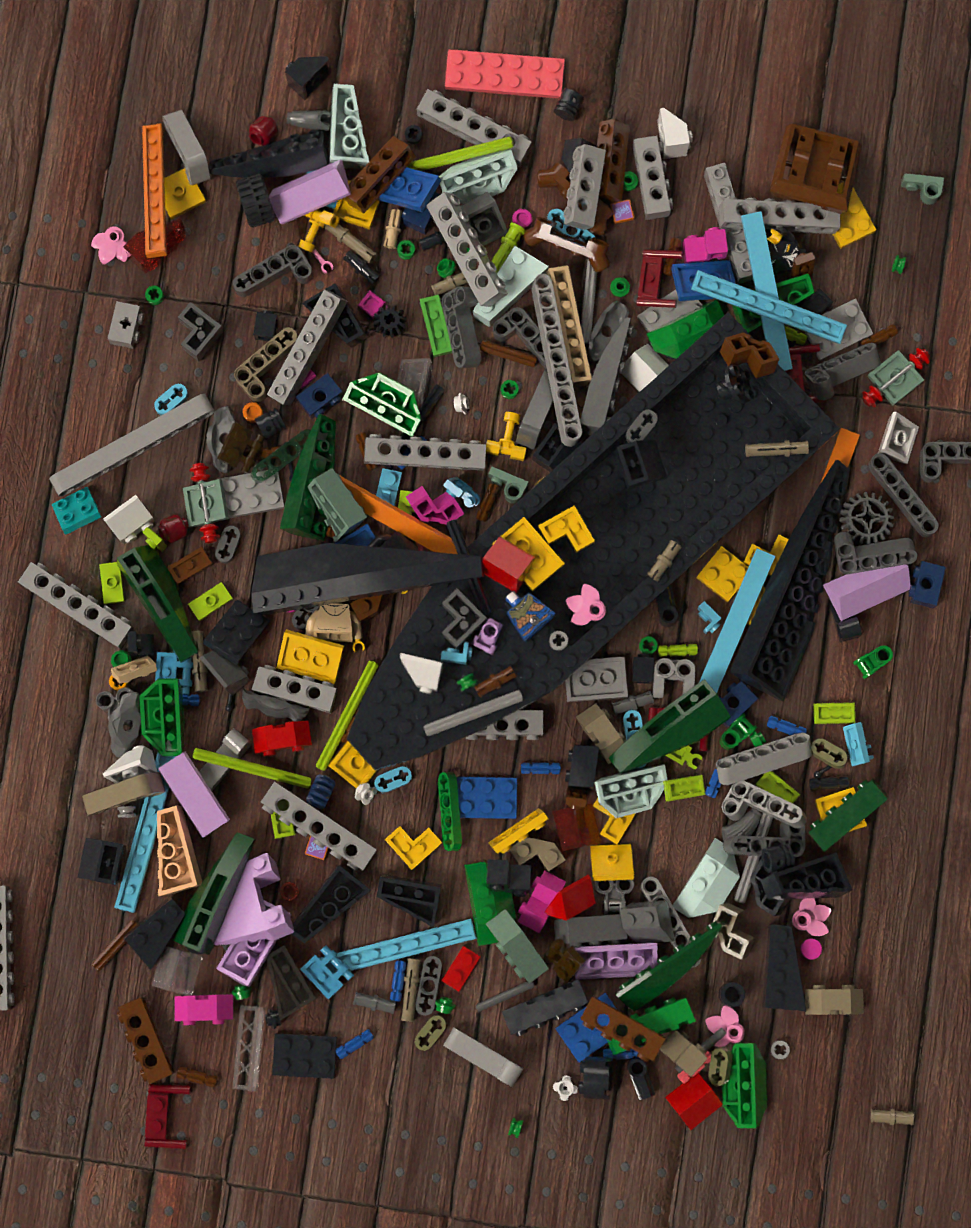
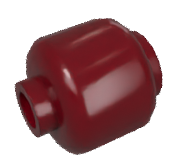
M266 116L258 117L249 127V137L257 145H268L278 134L275 120Z
M173 514L160 521L158 532L163 541L173 543L187 536L189 525L184 517L181 518L178 514Z

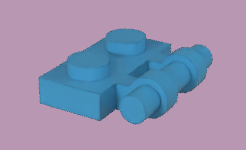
M458 477L447 479L443 485L447 488L446 492L454 498L461 497L464 499V504L467 507L477 506L481 502V497L472 490L473 488Z
M157 652L155 681L158 678H177V668H183V677L179 679V682L182 686L183 694L189 695L190 687H192V680H190L191 669H193L192 657L180 663L175 653Z
M325 945L320 950L325 957L320 960L316 955L313 956L300 970L327 999H330L343 986L339 978L343 975L349 981L354 974L349 970L350 967L346 963L343 964L336 956L337 953L334 950L331 951ZM329 962L338 969L335 974L327 968L326 965Z

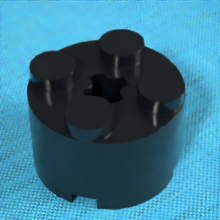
M586 1056L585 1060L580 1061V1073H584L583 1081H580L579 1094H584L585 1099H610V1095H606L607 1090L611 1091L612 1067L608 1066V1062H612L610 1057Z

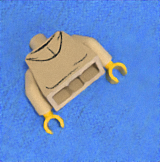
M339 602L321 605L319 610H315L308 618L305 635L332 642H353V639H355L352 647L353 651L356 652L355 645L358 643L362 645V652L364 651L365 646L361 642V638H363L361 622L355 612L350 611L348 604Z

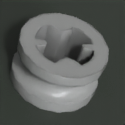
M562 631L554 632L550 636V646L557 651L563 650L568 644L567 635ZM557 635L565 640L561 646H556L557 643H553Z
M136 806L117 807V810L120 811L118 818L136 817V814H134Z
M776 1041L772 1044L771 1054L775 1058L784 1059L789 1055L790 1049L786 1042ZM777 1044L785 1046L786 1050L783 1051L786 1052L784 1055L775 1054L774 1050H777L775 1049Z

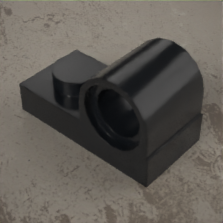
M830 603L829 606L840 643L860 638L861 627L858 618L851 616L841 621L833 604Z
M136 631L128 632V652L130 656H153L154 635L137 634Z

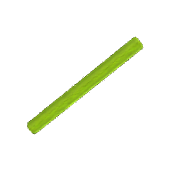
M505 137L411 162L407 168L424 171L513 148V139Z
M369 661L316 763L318 769L322 771L327 769L341 738L346 732L378 669L376 662Z
M195 748L193 753L194 759L303 788H309L311 785V778L199 748Z

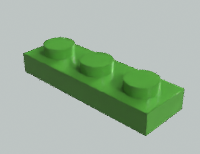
M439 295L420 299L433 356L437 357L452 353Z

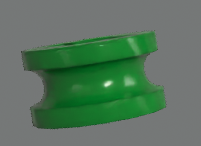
M408 240L401 241L397 247L398 256L404 260L412 258L415 253L414 244ZM403 246H406V248L407 246L410 247L409 254H406V252L405 254L402 253Z
M896 255L891 272L897 271L901 275L906 257L899 258V255Z
M158 286L147 288L145 292L147 301L151 305L162 303L164 294L161 288ZM154 291H157L159 297H155V300H152L150 294H154Z
M506 380L503 382L501 394L504 398L513 399L518 395L519 388L515 381ZM507 385H510L511 388H515L512 394H509V392L504 391Z
M650 636L641 639L639 643L640 652L650 655L655 653L657 641ZM643 642H652L654 646H652L651 648L653 650H644L643 646L645 644Z
M473 673L457 682L458 685L462 686V692L478 683L477 680L473 679Z
M513 1117L508 1132L509 1136L513 1134L515 1138H518L523 1120L516 1121V1118Z

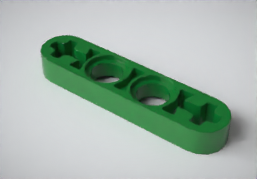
M442 772L438 777L443 846L446 851H458L462 845L457 778L453 772Z

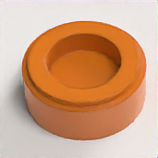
M255 402L248 403L243 408V416L249 423H256L254 419L263 414L261 406Z

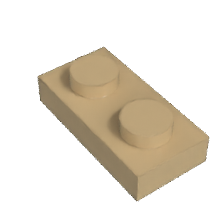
M149 656L111 668L112 676L119 683H127L132 679L147 676L157 671L156 663Z

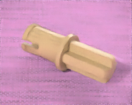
M399 209L391 210L389 225L385 228L387 232L384 247L389 249H396L398 234L401 232L399 226L402 211Z

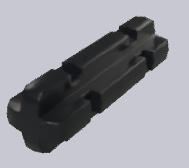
M848 777L809 780L810 790L849 787Z

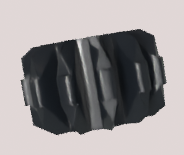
M387 304L385 311L380 307L378 309L380 314H374L376 320L373 322V325L377 327L376 332H383L384 338L387 337L388 333H390L391 338H394L395 332L401 335L400 329H406L404 322L407 321V318L402 316L404 311L402 309L397 311L396 305L390 309L389 304ZM390 318H392V319H393V322H390V324H387V321H389Z

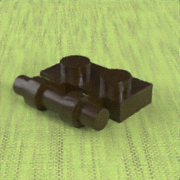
M233 423L217 459L234 468H237L238 463L241 462L244 464L241 471L248 474L251 467H254L256 463L254 460L258 451L262 450L264 437L257 434L255 441L250 439L253 431L238 423ZM246 446H249L251 450L248 456L245 457L243 456Z
M559 938L552 942L550 949L546 950L543 961L545 964L552 962L555 965L553 970L558 977L568 983L586 960L572 946L567 949L563 945L564 941Z

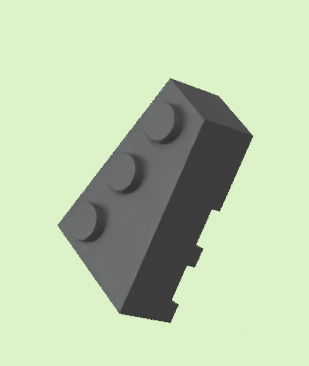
M620 914L578 917L567 921L563 919L554 920L555 940L560 938L564 941V944H570V947H582L584 942H589V946L602 945L601 941H608V945L621 944V939H627V933L623 930Z

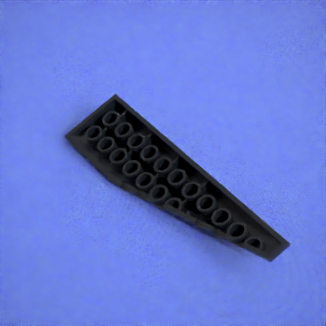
M835 460L795 526L770 577L730 671L741 681L783 702L814 631V614L818 613L819 605L817 604L819 593L823 592L822 579L823 575L827 574L833 548L831 539L833 533H836L838 526L835 524L837 513H841L842 505L840 499L841 495H845L850 469L839 460Z
M325 543L257 556L251 593L253 613L270 615L484 577L482 557Z

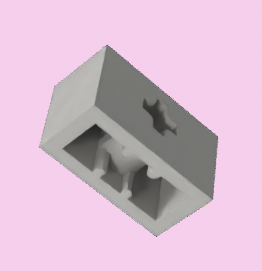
M116 301L108 335L110 344L134 349V345L138 343L140 332H138L139 324L142 325L144 320V313H142L140 306ZM129 322L131 326H127L125 329L123 325H127Z

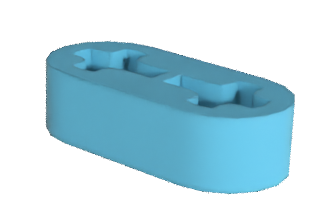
M175 384L155 401L154 407L157 413L163 415L184 403L188 398L187 389L182 384ZM175 390H183V396L181 398L179 396H176L174 399H172L176 395ZM168 401H171L167 404L168 409L166 411L164 409L159 410L161 408L160 403L166 404Z
M402 766L383 773L375 779V787L379 792L387 793L405 786L412 779L411 771L407 767ZM403 770L404 773H408L406 781H402V779L394 780L395 777L400 775L399 771ZM384 778L385 781L392 779L393 781L387 784L388 788L386 789L378 786V784L381 783L380 779Z

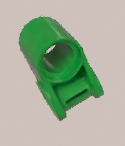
M880 646L872 652L863 655L854 661L853 664L858 666L863 674L862 678L866 679L890 662L893 652L888 646ZM878 651H885L888 655L887 660H880L878 658Z
M743 713L721 735L719 740L721 747L726 750H732L758 727L756 725L753 726ZM726 735L733 736L735 740L733 745L725 742Z

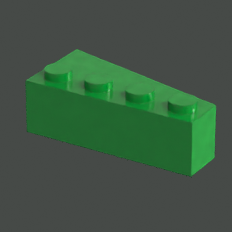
M809 274L776 283L779 300L792 305H797L815 293ZM732 305L736 321L748 333L762 326L761 315Z
M674 997L664 1001V1006L660 1008L654 1005L645 1009L646 1013L638 1016L637 1013L629 1016L661 1035L674 1031L684 1024L696 1021L687 999L675 1000ZM620 1024L617 1026L616 1032L620 1036H625L628 1033V1028ZM637 1035L634 1039L637 1046L646 1041V1038L643 1035ZM613 1038L612 1041L606 1039L613 1055L625 1051L624 1048L619 1046L620 1042Z

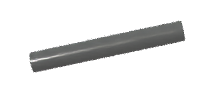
M527 981L476 1004L478 1013L534 988V984Z
M721 1027L700 1046L707 1051L727 1033ZM678 1065L675 1067L678 1073L683 1071Z

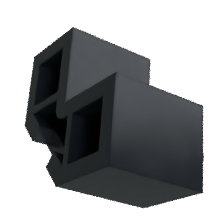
M488 859L486 883L488 888L496 892L514 893V896L525 897L526 894H532L533 869L531 865H510L509 860Z
M761 859L750 876L752 885H754L757 906L771 915L779 916L790 899L768 900L761 880L780 871L768 873Z

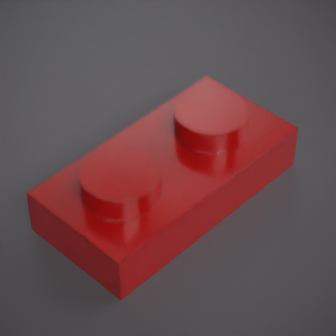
M463 946L442 981L459 992L480 959V956Z

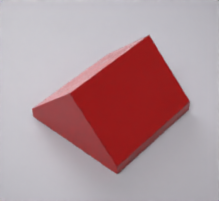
M500 536L483 557V572L488 577L517 593L535 557Z
M586 875L560 890L544 912L549 916L567 921L596 904L591 877Z
M699 1073L689 1077L690 1080L679 1085L665 1097L690 1130L723 1105Z

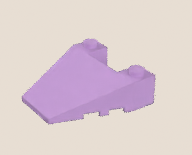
M268 853L253 858L246 863L214 945L236 944L239 941L258 942L260 939L276 940L294 932L290 914L282 905L267 911L265 910L260 888L281 880L277 864Z

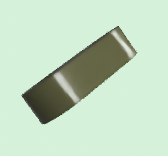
M816 739L812 743V755L815 758L836 769L846 765L847 754L844 750L825 739ZM824 745V750L828 753L824 751L818 753L815 746ZM830 754H832V755H834V756H836V757H837L838 755H841V756H842V757H841V760H842L843 762L838 761L837 763H835V762H834V759H835V758H834L833 756H831Z
M437 1015L431 1017L415 1038V1045L418 1049L428 1050L436 1042L446 1028V1022L443 1017ZM440 1019L442 1021L440 1024L442 1029L437 1028L432 1033L430 1031L433 1027L431 1022ZM429 1033L431 1035L428 1039L430 1044L421 1047L419 1045V1037L424 1038Z
M726 1046L715 1049L711 1054L709 1080L712 1085L718 1087L726 1084L730 1078L732 1052ZM719 1053H722V1056L725 1057L724 1060L719 1056ZM719 1072V1076L722 1077L721 1080H719V1077L716 1076V1073Z

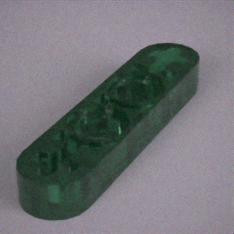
M305 429L255 465L251 471L252 479L257 483H263L299 457L302 452L301 448L304 447L305 443L301 447L298 443L303 440L304 436H309L311 430ZM287 446H294L297 451L296 455H289L286 452ZM278 457L281 460V466H273L271 458ZM267 466L269 469L263 474L264 478L262 476L258 477L256 475L258 470L261 471Z

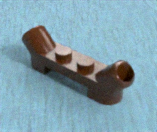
M557 162L551 169L539 170L537 172L538 186L540 188H557L560 190L561 196L568 201L567 191L570 188L569 171ZM600 199L597 203L594 227L590 228V232L595 236L604 235L607 232V221L613 216L611 209ZM578 202V206L582 210V205Z
M537 217L534 227L526 230L524 233V239L531 247L548 241L553 243L552 245L556 248L571 250L570 252L574 255L587 256L594 272L598 273L610 266V261L606 254L609 248L607 242L593 237L586 243L556 231L557 223L549 219Z

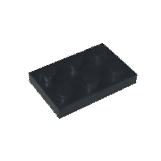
M236 600L207 635L203 644L237 665L267 628L270 620L260 614L253 613V609Z
M275 1033L272 1075L334 1079L337 1037Z

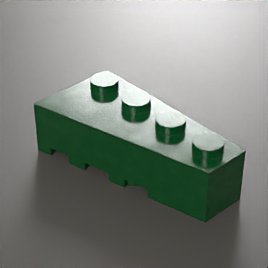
M874 778L870 781L865 779L857 786L858 791L853 795L850 792L841 799L843 803L839 807L834 805L825 812L827 817L822 821L818 818L810 825L811 830L808 833L824 852L888 800L889 796Z

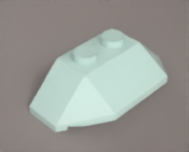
M502 150L474 157L451 166L439 176L442 192L455 194L462 204L486 192L491 196L504 192L513 174L518 169L512 150Z
M665 765L634 769L623 774L619 773L603 777L595 782L598 801L615 818L652 809L664 790L663 781L668 779Z
M716 838L713 840L673 904L674 909L688 918L717 912L719 905L724 903L740 877L734 855L725 852L721 841Z

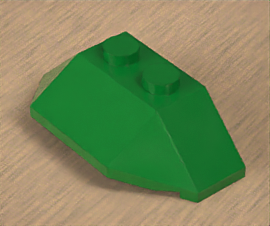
M715 299L646 334L654 352L677 359L716 324L724 314L718 300Z
M381 372L351 381L343 397V400L411 437L414 436L421 421L415 391Z
M158 678L140 695L142 735L158 750L161 756H178L183 753L185 730L183 690L178 678Z
M486 862L464 865L478 946L498 943V940L486 923L506 909L515 921L516 919L512 893L496 892L488 888L486 884L488 864Z
M735 1043L731 1050L732 1065L730 1078L726 1084L722 1085L723 1107L735 1122L737 1128H758L767 1107L766 1063L756 1043Z

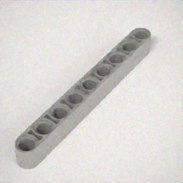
M539 274L533 282L531 291L561 441L564 445L572 447L579 441L582 435V428L553 283L547 274ZM542 283L546 286V288H541L538 286V284ZM541 302H547L549 306L545 307ZM545 320H550L553 325L546 324ZM548 339H555L557 343L552 344ZM552 357L559 358L561 362H555ZM556 376H562L565 381H559ZM560 395H566L568 400L561 399ZM563 414H570L572 419L565 418ZM567 432L574 433L576 437H569Z
M200 394L55 473L49 480L58 496H65L206 419L215 410L206 394Z

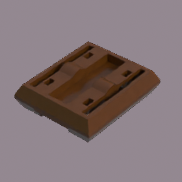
M796 124L787 125L770 193L774 197L790 201L795 199L821 206L823 210L839 214L847 212L862 145L857 140ZM791 143H794L797 146L793 160L790 162L787 161ZM847 157L849 158L846 176H843L841 172L844 159ZM786 166L790 167L788 180L783 179ZM840 180L844 181L841 194L837 193Z

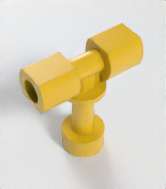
M320 209L303 215L310 218L309 222L312 225L305 241L301 240L298 247L313 253L315 245L312 243L319 227L323 228L325 224L336 228L339 223L338 216L327 211L320 212Z
M505 412L504 421L507 422L504 439H500L499 442L487 440V454L498 456L501 453L510 455V459L524 461L526 448L515 446V442L512 441L514 426L519 424L521 415Z

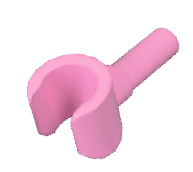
M315 249L313 254L321 264V271L327 274L323 268L324 265H329L332 270L333 265L331 262L325 261Z

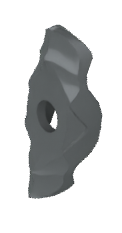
M614 301L603 311L597 320L589 342V362H598L613 335L624 320L628 318L629 311L623 303ZM604 326H608L611 329L609 337L602 335V328Z
M229 406L220 407L214 412L213 424L207 432V446L213 457V465L223 473H229L231 466L217 459L223 446L221 437L226 433L228 434L233 423H236L232 409Z
M246 689L242 691V699L246 709H258L266 716L272 718H290L293 721H302L310 707L289 704L286 701L266 695H258L256 692L247 691Z
M138 692L124 694L121 697L118 708L110 716L108 727L111 736V750L118 758L132 749L139 735L141 713L140 695ZM132 720V728L124 730L123 724L125 721Z

